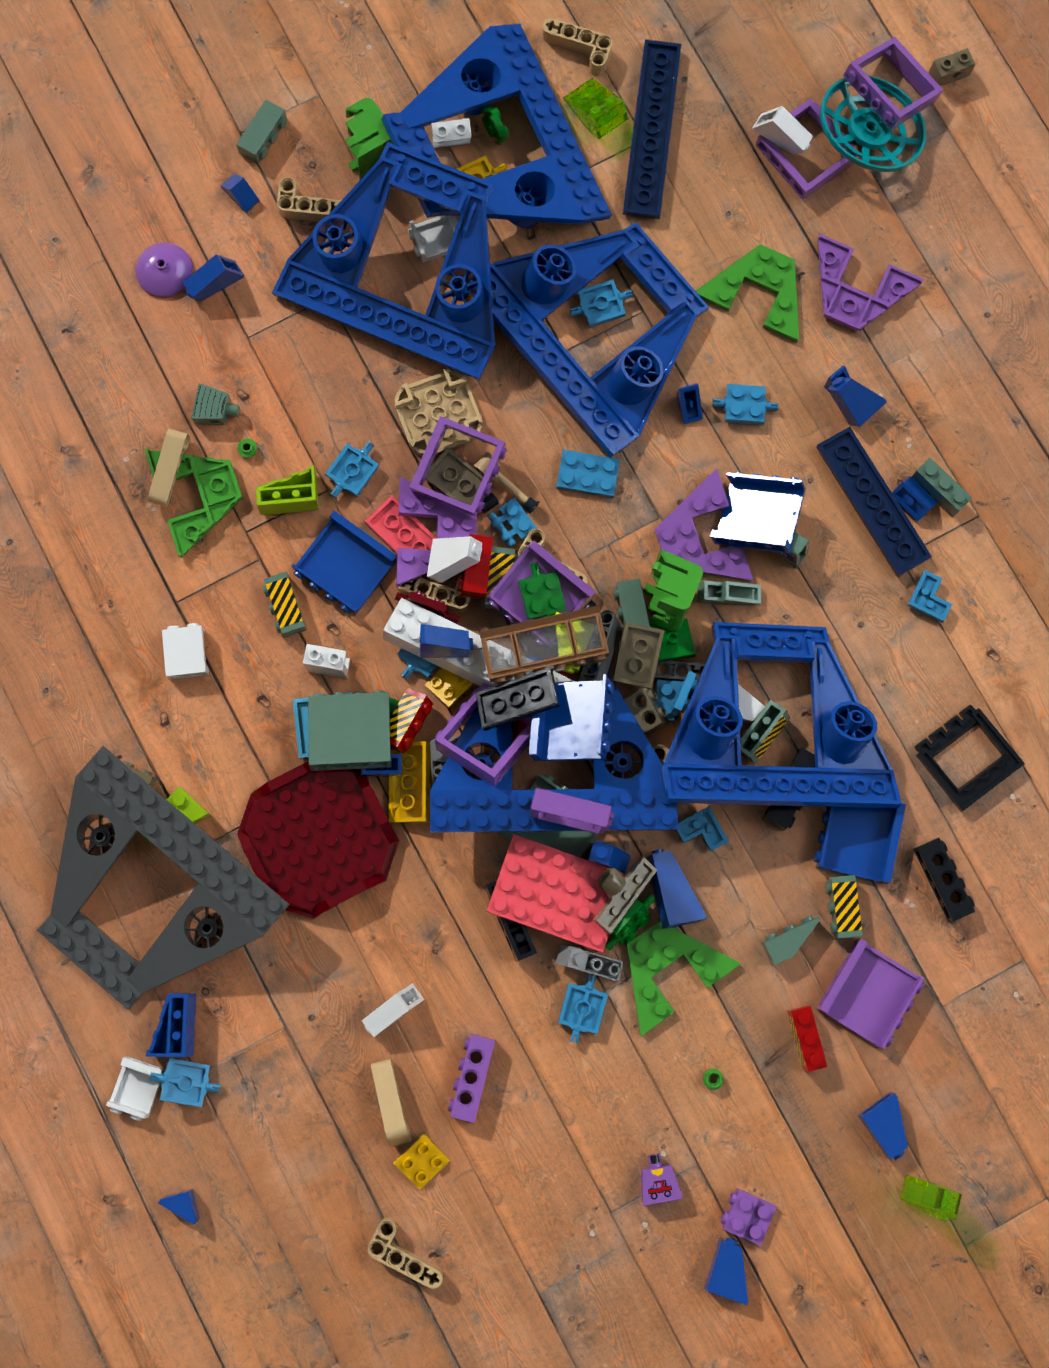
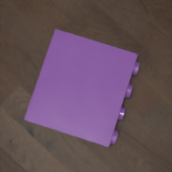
M532 541L487 598L490 600L489 604L496 610H499V608L505 612L504 616L512 623L514 621L517 623L529 621L526 617L518 581L530 578L533 575L530 564L538 562L540 574L558 573L567 610L561 613L579 610L585 601L591 598L596 591L536 541ZM556 626L549 630L542 628L524 632L528 636L531 633L536 638L535 642L543 648L545 646L551 648L553 646L552 643L557 638Z
M857 939L816 1009L878 1048L884 1049L885 1046L888 1047L893 1041L894 1037L892 1034L894 1030L899 1029L904 1021L902 1016L905 1011L908 1012L913 1006V997L922 990L924 977L914 974L869 946L863 939Z

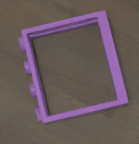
M896 37L891 38L851 62L843 74L845 79L891 129H894L935 103L943 92L940 85ZM883 55L891 61L922 95V98L901 111L861 69Z
M811 98L790 113L796 120L808 113L824 132L820 120V106L814 103ZM825 115L829 130L834 138L838 137L832 120ZM759 135L756 143L759 150L802 200L853 164L844 157L810 183H807L773 142ZM840 144L846 151L857 158V155L849 151L843 144Z
M440 416L409 488L414 493L476 517L484 508L485 503L483 500L485 495H489L491 492L492 484L490 483L493 477L496 478L499 473L500 467L498 465L500 460H504L506 457L505 454L508 450L506 449V444L502 440ZM447 428L496 447L471 506L423 487Z
M483 683L480 688H476L473 691L468 702H464L461 705L459 712L448 720L447 726L443 731L440 730L436 734L435 746L437 751L495 787L529 746L532 716L520 719L527 724V727L492 769L450 743L448 740L478 707L476 692L491 688Z
M536 788L530 817L602 835L611 826L614 812H611L612 806Z

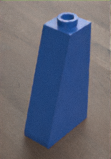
M663 849L652 851V855L646 859L657 869L651 878L662 928L686 925L707 919L704 910L672 852H664Z

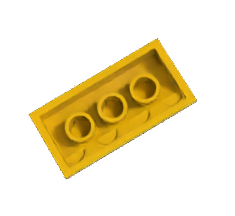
M413 742L406 754H402V775L389 776L390 823H430V790L432 788L430 742ZM391 749V754H402Z

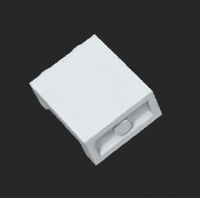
M469 118L431 123L434 148L471 144L470 139L472 136Z
M443 215L418 224H414L413 221L409 222L410 228L407 231L410 240L415 241L414 251L417 257H421L422 263L447 254L458 223L456 216Z
M191 623L187 624V627L179 628V626L175 625L168 626L167 629L162 630L165 673L169 680L209 675V670L206 666L203 636L205 630L202 625Z
M307 644L303 664L308 672L347 679L351 659L346 658V651Z
M126 1056L121 1061L120 1065L122 1068L111 1099L107 1101L106 1106L111 1107L110 1111L122 1114L126 1112L130 1114V1118L142 1121V1118L146 1119L150 1116L161 1085L159 1082L149 1081V1078L152 1077L150 1074L151 1072L163 1074L166 1069Z

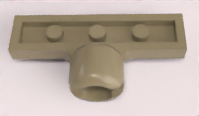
M639 857L625 877L616 868L605 870L598 879V886L608 895V900L593 921L607 934H611L654 876L657 869L645 857Z

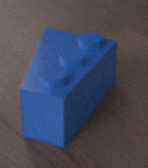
M168 993L159 1017L160 1021L157 1030L154 1031L153 1040L146 1056H194L196 994Z

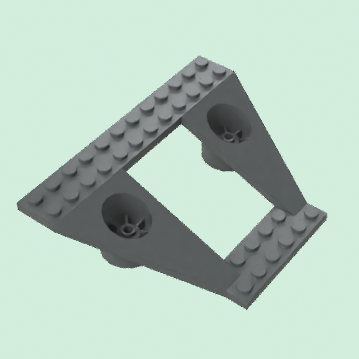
M102 746L75 777L51 914L37 931L129 1010L143 993L263 937L290 904L112 752ZM103 818H108L111 822L107 828L103 827ZM99 819V827L94 829L90 824ZM87 828L92 830L90 837H85ZM112 828H114L115 834L110 832ZM138 831L198 882V885L140 962L80 912ZM91 839L93 844L87 849L84 840ZM96 846L100 847L101 855L99 856L91 854ZM104 846H111L106 853L104 852ZM209 908L218 913L214 919L209 918ZM201 910H205V919L200 920L195 916ZM220 917L222 919L223 926H219L216 922ZM194 918L199 922L197 928L190 929L191 921ZM207 925H210V927H211V929H210L209 932H206V931H207V928H206ZM220 928H223V934L220 937L218 932ZM190 931H198L200 935L195 942L191 937ZM215 936L219 939V942L211 947V938ZM202 938H207L208 948H202L197 943Z

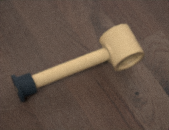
M486 452L473 468L484 476L492 455ZM500 472L495 479L524 503L523 506L529 510L528 513L530 514L538 506L539 501L536 502L533 498L527 497Z

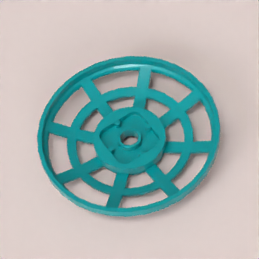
M869 76L880 90L895 97L905 108L914 103L897 86L881 78ZM845 78L835 82L822 99L820 120L829 142L842 156L860 167L878 172H893L904 169L919 157L926 142V126L921 112L912 117L916 125L918 138L907 137L904 123L898 125L900 136L892 135V129L870 105L869 108H857L855 102L866 101L861 95L851 97L847 88L851 84ZM841 89L845 100L838 105L834 112L826 104L829 98ZM847 105L852 112L850 119L840 115L842 109ZM825 114L833 119L834 129L838 137L834 138L829 130ZM839 123L848 127V135L843 136L841 134ZM855 141L858 145L862 146V153L854 149L848 142ZM888 141L899 143L897 149L892 153L885 147ZM840 144H843L849 151L861 157V160L846 151ZM905 144L916 145L915 152L907 162L903 163L896 158L902 152ZM870 149H878L884 156H869ZM869 160H870V161H876V162H882V161H888V160H889V161L892 162L895 166H879V165H874V164H870V163H869Z

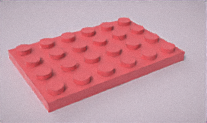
M513 834L486 912L603 953L609 934L593 920L608 900V895L598 886L600 875L608 868Z

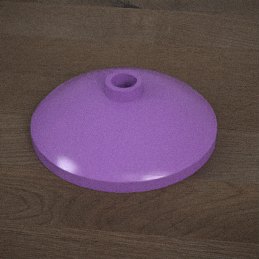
M157 243L142 252L137 260L135 272L140 286L147 293L156 297L167 298L181 293L186 288L183 282L193 274V265L189 255L181 247L172 243ZM160 263H165L164 266H159Z

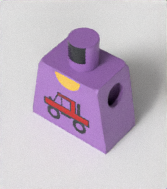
M660 1153L648 1155L650 1167L641 1169V1200L643 1206L683 1199L672 1166L670 1164L662 1165Z

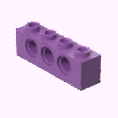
M471 1034V1038L466 1037L464 1050H467L466 1057H461L458 1070H461L462 1073L460 1079L456 1078L453 1090L457 1092L455 1099H450L448 1111H451L450 1117L472 1123L475 1122L495 1044L494 1039ZM478 1051L482 1054V1060L479 1063L472 1062L470 1058L472 1052ZM474 1072L477 1075V1080L474 1083H468L465 1079L466 1073ZM463 1092H468L472 1096L470 1103L464 1104L461 1102L460 1095Z

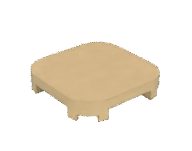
M450 368L443 369V372L409 385L407 383L401 385V388L396 393L394 399L396 412L409 446L419 456L423 457L440 416L479 432L482 431V417L464 374L462 375L457 371L450 370ZM447 428L436 456L442 454L448 447L453 450L470 444L477 439Z

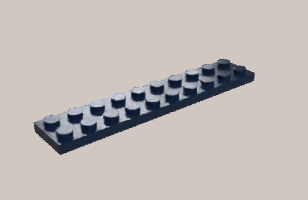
M645 39L622 215L660 219L682 44Z

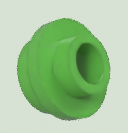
M243 439L239 442L237 449L242 457L251 458L257 452V445L251 439ZM249 445L250 449L244 450V447Z
M709 1069L704 1073L703 1083L707 1088L716 1090L722 1086L724 1078L719 1070ZM711 1075L716 1076L717 1080L715 1083L710 1082L709 1078Z

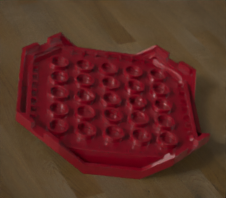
M309 762L301 764L268 781L252 792L237 833L243 851L255 875L290 904L286 909L287 911L313 919L354 896L386 882L400 841L367 776L361 775V769L311 771Z

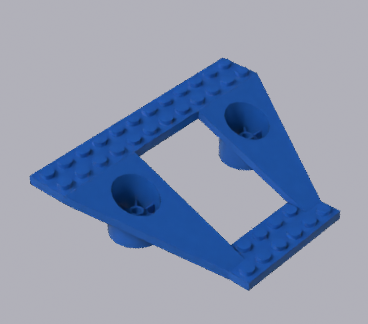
M521 24L489 26L401 112L384 114L381 118L394 145L440 163L425 131V126L462 113L477 116L489 104L518 95L546 157L482 179L494 185V189L486 204L487 218L505 219L518 227L531 228L538 222L584 224L609 220L612 216ZM418 198L427 218L443 215L460 217V214Z
M387 142L380 159L330 214L317 223L314 231L288 258L272 294L480 381L495 349L486 204L494 189V185ZM392 188L460 214L425 315L358 288ZM345 229L351 231L347 234H343ZM354 237L353 244L349 243L347 239ZM330 246L331 249L329 253L323 251L324 248ZM346 246L349 247L345 252L342 251ZM335 251L341 252V254L333 255ZM467 279L473 281L470 284H466ZM478 286L476 294L470 292L471 288ZM447 288L451 289L449 292L445 293ZM452 296L453 301L451 304L444 300ZM468 296L473 298L469 302H465V299H467ZM457 301H463L464 303L461 305H455Z
M636 222L621 231L561 246L545 245L533 253L490 263L495 323L610 458L634 442L642 432L694 320L706 312L709 306ZM621 258L667 311L668 315L593 376L589 377L542 321ZM467 279L466 284H470L473 281ZM478 286L471 288L470 292L476 294Z
M713 622L712 632L715 643L661 768L667 803L900 808L902 802L894 770L875 734L877 731V721L874 714L867 707L860 704L829 642L826 627ZM737 660L810 663L815 768L742 766L740 729L743 724V717L739 710Z
M529 657L528 659L537 662L543 660L544 657ZM609 666V670H608L607 676H608V678L611 680V682H613L612 679H611V677H610V666ZM613 682L614 692L610 698L613 709L612 713H609L611 732L608 733L610 748L621 745V753L615 754L610 749L609 753L614 757L613 761L593 760L594 789H549L548 791L612 806L611 812H614V817L608 831L678 830L677 803H667L661 769L663 764ZM477 707L472 712L455 746L466 753L468 752L477 760L484 761V764L491 768L496 763H492L490 758L496 752L501 758L512 745V722L484 731ZM623 745L630 746L634 750L630 754L624 753ZM481 746V754L475 756L470 751L474 747ZM483 746L490 747L494 751L487 756L483 754ZM636 751L641 761H632L630 756ZM447 758L430 790V833L585 831L530 817L535 790H512V767L494 787L483 779L476 780L471 778L474 775L473 773L468 776L461 765ZM620 759H622L623 762L626 763V765H624V766L620 765V764H619ZM632 764H641L639 774L630 769ZM605 765H613L614 770L609 773ZM629 771L634 777L624 779V772ZM615 772L621 773V778H617L613 774Z

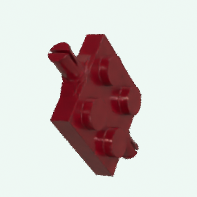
M410 591L409 596L399 592L396 594L395 600L400 601L401 598L406 599L455 624L459 622L460 617L449 613L448 606L440 599L435 598L432 600L420 591H416V593Z

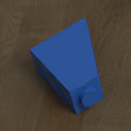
M216 254L186 279L183 284L189 297L203 301L242 279L244 274L236 261Z
M838 377L827 389L848 424L857 427L864 424L887 403L886 399L852 378Z
M420 624V658L469 657V651L473 650V638H469V631Z
M594 840L588 861L607 868H616L619 872L625 874L631 855L614 845Z
M890 1092L860 1113L858 1117L885 1156L896 1160L905 1154L904 1150L908 1148L898 1097L895 1093Z
M726 1237L725 1240L719 1238L704 1288L708 1292L747 1305L748 1294L742 1247L733 1238Z

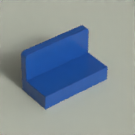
M912 476L906 478L892 492L897 502L917 522L937 504V501Z

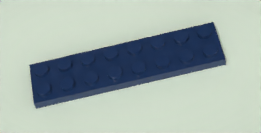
M851 427L846 428L816 446L897 577L932 557Z

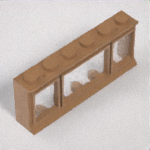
M599 605L479 632L489 680L495 684H502L507 682L506 679H517L549 667L554 669V671H561L566 669L568 665L574 664V667L586 665L587 661L602 662L606 660V657H609Z

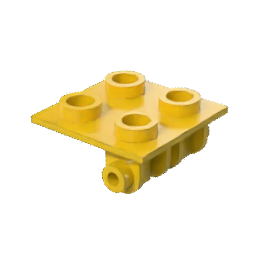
M441 668L425 686L449 709L451 706L454 707L459 698L462 699V695H466V691L475 686V684Z
M423 1134L400 1157H397L393 1164L420 1190L450 1160L431 1141L427 1134Z

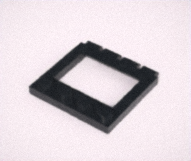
M972 705L959 712L963 720L958 715H955L944 724L947 732L943 727H939L928 737L932 743L925 738L914 746L918 752L916 757L961 812L1025 764L980 708L975 710ZM975 725H978L1002 756L958 789L933 757Z

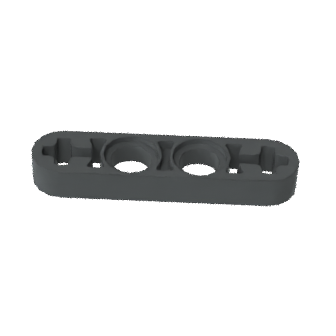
M677 661L658 662L654 679L684 681L685 676L681 677L677 674L678 667L683 666L688 672L691 671V667H694L693 671L698 672L700 668L704 669L705 664ZM665 665L668 668V673L666 675L658 674L657 667ZM696 674L695 680L699 681L700 674Z

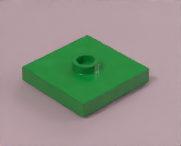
M687 618L683 620L681 627L677 631H669L657 625L649 624L652 628L664 630L658 662L695 657L696 652Z

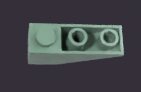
M811 915L802 919V924L795 927L792 924L783 928L784 933L777 935L775 932L766 936V941L761 944L771 965H776L793 957L818 924L820 918L816 917L813 919Z

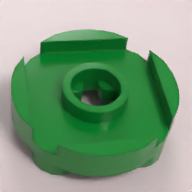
M490 106L485 107L480 111L481 114L484 113L482 122L489 136H495L497 140L494 142L500 145L507 140V137L510 135L509 130L502 124L500 120L501 114L496 107L494 109Z

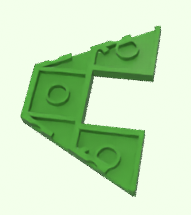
M760 244L696 290L697 294L704 301L726 311H729L743 280L771 291L778 296L764 322L763 328L796 343L799 340L795 260Z
M145 449L154 477L161 452ZM183 454L176 480L194 475L204 508L167 520L180 558L243 498L230 460H217L210 457L203 458Z
M661 921L627 944L640 1035H644L674 1013L670 1004L651 979L665 967L684 955L706 988H708L739 966L740 963L673 927L663 929Z

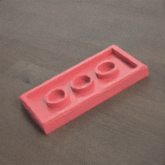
M393 495L364 521L396 554L398 548L431 550L433 539H437L415 517L398 516L399 501Z

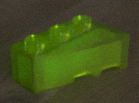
M906 1175L900 1199L923 1208L930 1215L948 1222L949 1218L956 1220L962 1194L948 1187Z

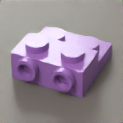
M737 1188L736 1192L733 1191L728 1203L731 1205L728 1212L724 1211L721 1217V1227L734 1235L761 1246L777 1206Z

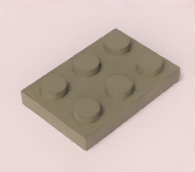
M448 447L430 467L425 480L442 494L471 506L484 476Z
M625 622L613 681L652 689L664 630Z

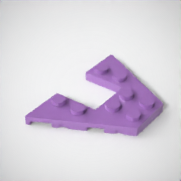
M819 234L818 252L823 317L854 331H860L921 285L924 280L889 264L875 296L867 294L840 282L854 249Z
M717 469L655 528L656 537L661 550L701 566L703 573L752 581L753 577L743 548L728 546L704 554L692 519L729 507Z
M400 477L398 516L437 518V539L468 537L469 534L476 535V517L412 492L409 488L411 482ZM397 549L396 587L427 575L431 550Z

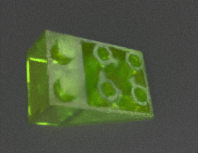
M594 78L587 80L584 84L563 97L564 101L587 130L598 139L629 119L624 101Z

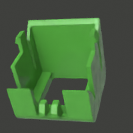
M364 98L345 109L347 118L354 116V118L346 122L348 135L353 136L348 137L345 141L356 158L349 162L348 165L352 171L358 168L359 180L380 159L387 142L393 144L381 120L383 113L370 98Z
M660 549L651 572L657 587L647 583L643 592L653 595L648 610L664 616L653 615L650 623L669 631H677L681 627L703 576V569L693 562Z

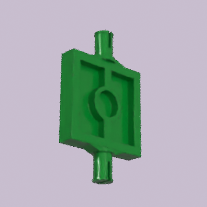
M538 562L531 563L533 575L530 578L518 581L527 620L555 615L556 612L567 611L558 573L540 574ZM547 627L546 630L553 629L554 627Z
M649 893L643 902L636 900L613 930L612 937L606 942L605 947L609 951L617 942L624 946L626 943H630L635 938L636 932L640 927L643 928L647 925L651 916L648 912V907L656 900L654 896Z

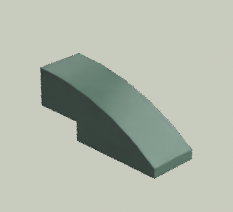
M704 580L698 586V603L760 605L761 585Z

